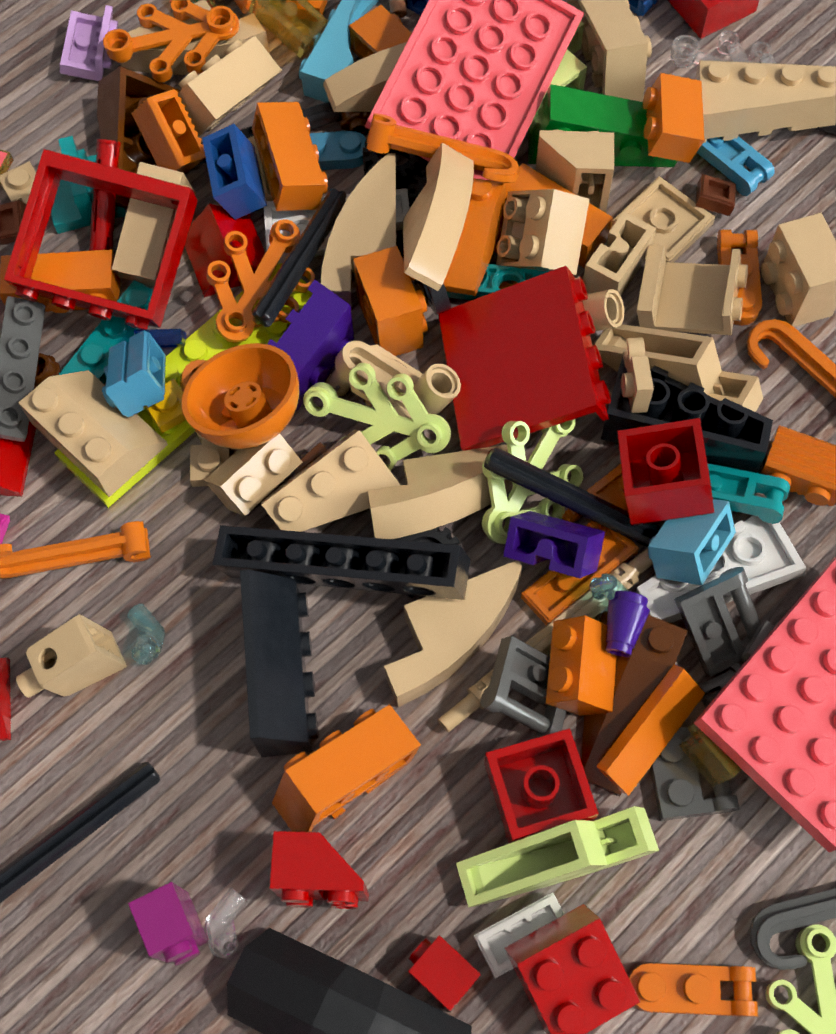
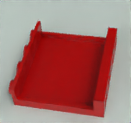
M567 266L452 307L450 310L438 314L447 366L456 372L461 383L460 392L453 399L461 449L463 451L486 448L504 442L502 429L509 421L525 422L530 429V433L594 412L603 421L609 419L606 404L611 403V398L605 381H600L598 369L603 368V362L597 346L592 345L590 336L595 333V326L589 311H585L583 301L588 299L586 287L582 278H575ZM517 427L513 432L514 439L518 437Z

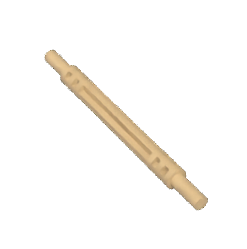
M648 548L628 564H620L525 643L549 656L553 621L584 615L594 619L608 607V601L613 599L616 591H628L639 581L638 576L653 565L648 555ZM493 669L467 690L469 694L438 719V722L446 732L449 733L479 707L484 709L481 707L480 701L483 692L490 684Z

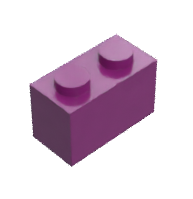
M169 882L128 903L149 957L166 963L173 961L175 966L197 957L200 954L198 947L209 942L189 893L173 882Z

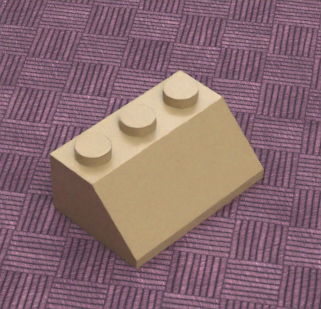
M89 370L48 377L18 403L32 425L108 497L115 493L168 445L137 414L128 418L123 416L117 407L112 408L102 393V387L105 385Z

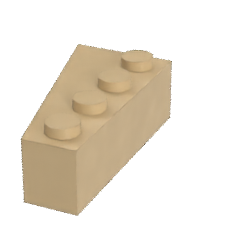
M566 0V3L584 12L581 19L584 23L582 51L585 60H591L594 71L592 72V80L595 88L602 87V94L643 102L647 58L651 57L652 47L649 36H645L640 28L639 18L633 16L629 1Z
M699 60L695 80L702 81L705 137L703 143H706L707 139L722 137L724 141L738 138V134L757 132L758 136L770 135L774 129L787 127L790 131L832 126L836 123V66Z

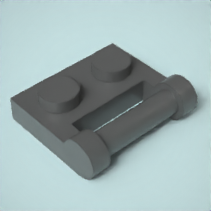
M743 567L726 570L720 577L674 599L701 666L710 677L729 668L731 665L744 661L741 656L757 628L761 625L746 587L748 578ZM729 592L732 595L747 636L742 641H740L722 596Z
M514 636L502 638L490 684L481 697V707L491 713L501 712L536 731L537 737L562 731L566 710L546 704L550 657ZM512 688L545 706L544 716L508 697L509 689Z
M697 726L679 728L650 767L660 821L739 810L737 795H732L723 751ZM704 742L715 795L713 799L703 800L692 743Z

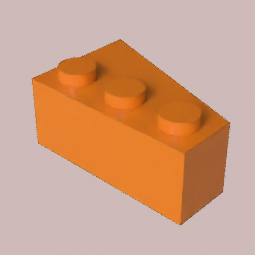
M390 704L378 712L374 709L366 711L355 720L353 728L343 734L340 730L334 731L321 741L318 750L308 756L305 752L299 753L283 767L285 771L272 804L292 832H312L314 826L328 816L332 815L334 819L338 818L346 811L343 806L364 792L367 794L371 793L412 761L421 744Z

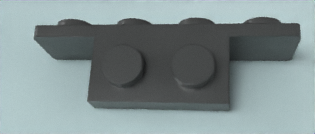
M8 296L5 302L0 333V438L24 442L28 433L29 419L18 402L34 390L45 305Z

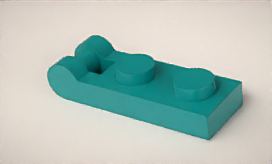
M708 464L713 499L729 501L731 511L758 516L766 523L775 524L782 520L785 510L782 501L787 499L790 490L788 481L779 477ZM755 493L764 494L766 498H764V497H759V496H754V494H755Z

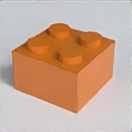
M398 246L354 258L357 298L374 344H378L395 356L423 348V333L428 331L424 312H427V304L422 290L415 291L412 281L415 279L404 273V259H402Z

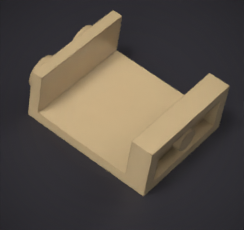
M649 245L636 310L640 327L673 332L732 335L734 321H740L742 316L743 298H738L739 288H746L748 265L741 264V250H732L730 265L666 262L664 246Z

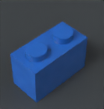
M231 124L203 137L213 198L235 220L267 206L255 146L235 124Z

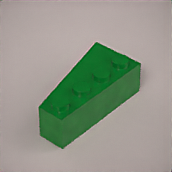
M550 84L528 131V164H536L540 130L614 133V166L674 167L678 161L648 155V139L644 138L647 110L643 109V102Z

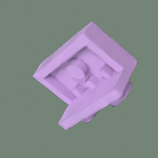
M105 6L103 17L71 11L60 61L61 74L99 81L103 78L104 68L111 69L112 59L106 53L103 38L109 31L118 29V21L112 20V6Z

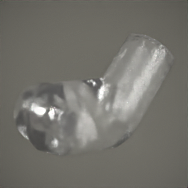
M231 887L205 920L208 947L211 953L218 958H229L236 953L238 940L233 919L247 903V900Z

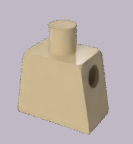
M79 614L27 649L26 655L32 668L16 676V681L22 693L28 698L44 689L65 697L126 668L127 665L112 632Z

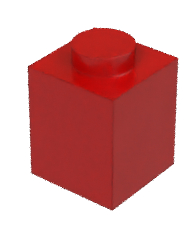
M440 935L433 943L428 938H425L408 958L414 964L408 971L409 974L449 1012L452 1011L481 976Z

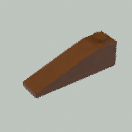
M121 66L98 81V125L101 139L121 142L119 169L137 173L140 162L155 166L157 164L131 113L151 96L173 89L177 90L178 93L181 90ZM116 194V206L127 209L130 198Z
M603 611L599 622L607 624L608 611ZM648 615L636 645L632 649L631 657L617 656L613 712L584 715L581 762L588 783L619 797L621 796L622 792L596 766L676 663L687 635V630Z

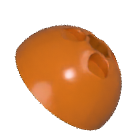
M251 343L229 348L208 359L193 373L182 395L183 415L189 425L201 437L213 444L230 449H247L260 446L279 435L289 424L295 413L299 399L297 370L290 356L272 345Z

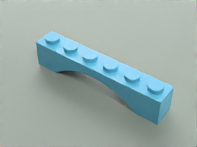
M341 0L337 9H332L326 28L322 34L319 33L316 36L311 54L308 59H303L299 68V79L302 80L303 94L305 96L329 102L323 87L324 81L338 71L353 64V57L350 51L349 25L364 16L380 0Z

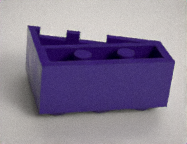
M315 279L308 288L313 294L301 311L298 313L292 309L286 317V320L291 323L277 343L272 339L267 343L286 352L295 365L299 379V399L295 412L302 406L305 392L314 384L326 381L330 370L335 366L334 362L338 353L348 342L355 340L350 304Z

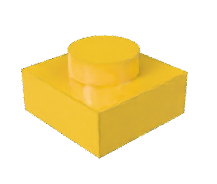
M175 379L165 383L164 400L150 407L144 405L161 433L186 420L181 405L183 391Z

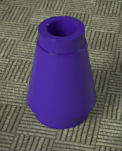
M616 591L613 599L608 601L606 652L615 656L631 657L632 649H634L650 613V610L647 608L648 599L645 596L630 591Z

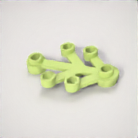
M368 363L357 364L349 373V381L353 387L364 391L374 408L338 398L335 389L330 384L324 382L311 386L303 397L306 410L314 416L323 417L328 413L370 424L371 426L361 431L370 445L392 432L408 435L409 437L392 447L382 446L376 451L378 455L384 454L389 457L390 464L385 465L390 471L398 460L419 449L427 453H436L443 450L451 438V430L447 421L437 414H428L413 389L412 379L403 373L393 376L387 384L389 396L394 400H402L412 419L398 415L377 382L374 368ZM358 370L364 371L367 374V382L358 379ZM396 381L404 383L406 392L401 393L397 391L394 383ZM313 397H319L323 401L322 408L315 405ZM430 429L434 431L436 439H428L424 435V430Z
M576 419L561 423V425L558 424L542 429L543 434L527 462L543 469L559 438L567 436L574 429ZM509 421L502 429V438L507 443L508 453L526 461L524 444L529 440L530 429L525 422ZM517 427V428H518V437H517V439L515 440V439H514V436H513V432H514V429ZM483 462L482 470L488 479L492 507L485 512L482 519V527L490 540L495 543L506 544L511 516L528 511L550 516L549 507L553 505V513L550 517L562 519L565 507L547 498L542 499L538 506L521 509L527 496L536 493L512 482L513 488L507 497L504 479L506 478L487 470ZM563 464L558 470L549 472L568 482L567 475L571 471L572 476L569 483L577 487L583 481L582 469L577 465ZM504 519H505V526H504V528H503V527H502V524H503V521H504Z
M815 924L803 928L798 933L796 949L799 955H804L807 962L811 963L819 1015L797 997L795 987L786 980L771 982L766 988L765 996L771 1007L786 1012L810 1034H836V988L831 965V958L836 953V938L827 927ZM814 935H820L824 938L826 948L823 952L816 951L812 946ZM777 986L784 987L788 992V1000L785 1004L778 1003L774 998V990ZM788 1029V1030H781V1031H779L777 1034H800V1033H798V1032L795 1031V1030Z

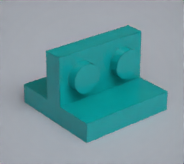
M73 136L58 139L62 154L96 163V155L87 157L84 148L78 150ZM60 180L51 210L53 224L58 234L91 225L93 188ZM116 206L115 219L126 216V208Z

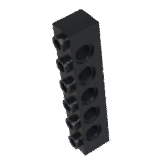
M220 525L212 565L231 578H240V570L249 569L296 579L297 584L465 600L471 559L461 545Z

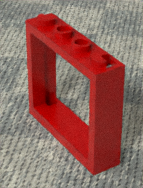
M43 149L4 280L16 290L15 294L28 300L37 301L40 296L52 299V305L65 310L74 311L75 306L89 309V315L102 320L110 321L112 316L126 319L125 324L136 329L146 331L148 326L161 328L198 200L192 188ZM60 180L177 210L148 310L31 279Z

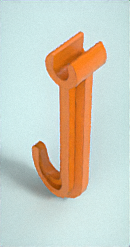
M379 113L373 114L367 138V149L382 154L388 153L390 149L432 158L440 144L444 143L473 160L474 169L483 171L482 177L503 183H514L518 178L520 172L519 165L512 156L505 152L396 125V120L390 116Z
M776 319L765 320L754 326L749 333L746 344L748 355L761 369L768 367L769 359L759 348L758 342L762 339H770L836 398V364L789 323Z
M134 521L123 524L120 527L121 532L16 552L12 551V544H1L0 578L18 577L120 557L129 562L145 561L151 558L148 530L144 528L142 521Z

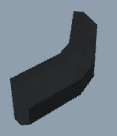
M268 928L244 947L227 982L228 1016L262 1034H471V1025L271 928Z

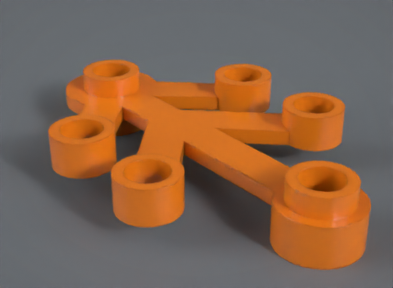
M172 0L173 18L157 10L155 5L147 3L137 9L140 25L144 28L158 26L164 29L163 31L131 38L127 31L114 29L104 36L103 44L108 57L118 63L129 61L133 52L168 45L158 58L153 59L149 65L153 79L157 82H166L173 75L171 66L192 39L200 37L203 38L196 48L184 55V62L189 73L193 71L197 74L203 73L204 71L201 68L206 63L205 58L220 40H228L237 34L240 27L239 19L226 6H216L207 10L191 3L190 0ZM192 18L199 23L188 25L182 21Z
M284 219L272 225L269 234L270 246L255 273L252 271L246 254L248 243L246 236L239 231H231L226 235L223 246L224 251L232 259L243 290L238 303H236L228 284L231 273L228 264L220 260L209 264L206 277L208 282L214 286L222 309L217 315L216 328L225 340L233 343L245 341L252 335L254 327L261 326V324L257 325L253 321L252 309L272 280H268L283 253H290L300 237V230L294 222ZM280 230H286L290 232L292 235L283 236L280 233ZM236 240L240 242L242 246L240 248H234L229 244V242ZM307 267L302 275L308 278L309 282L305 284L298 282L292 292L305 293L309 291L308 288L315 279V274L310 268ZM220 270L224 272L225 276L217 278L212 272ZM289 296L284 305L290 306L298 312V302ZM281 310L274 322L282 321L288 323L286 317L289 314ZM237 318L242 321V325L233 326L229 320Z

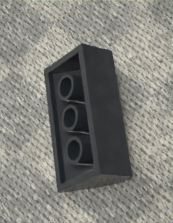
M249 569L240 570L250 739L262 758L312 752L311 739L319 738L317 714L316 712L309 713L308 697H315V682L313 671L306 672L305 657L312 656L310 632H303L302 617H309L307 593L299 592L296 579Z

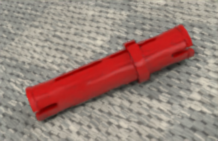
M96 139V163L119 169L121 142ZM93 188L89 251L113 250L116 194Z

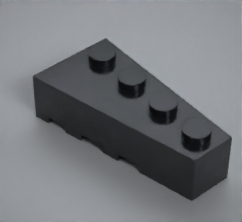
M622 356L611 396V403L607 411L609 419L605 420L601 440L619 444L617 431L700 418L708 464L758 473L767 453L773 420L726 398L719 401L704 392L705 388L690 382L689 386L668 377V371L655 365L652 369L650 368L654 390L648 411L631 413L629 397H623L621 391V377L623 373H627Z

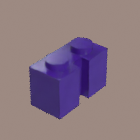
M528 511L511 516L503 557L531 565L550 559L549 570L580 579L597 571L605 531Z

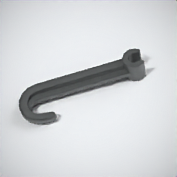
M836 888L771 904L761 909L753 918L749 930L750 943L756 956L766 965L779 970L804 967L807 964V959L804 955L777 956L770 948V939L779 932L836 918Z

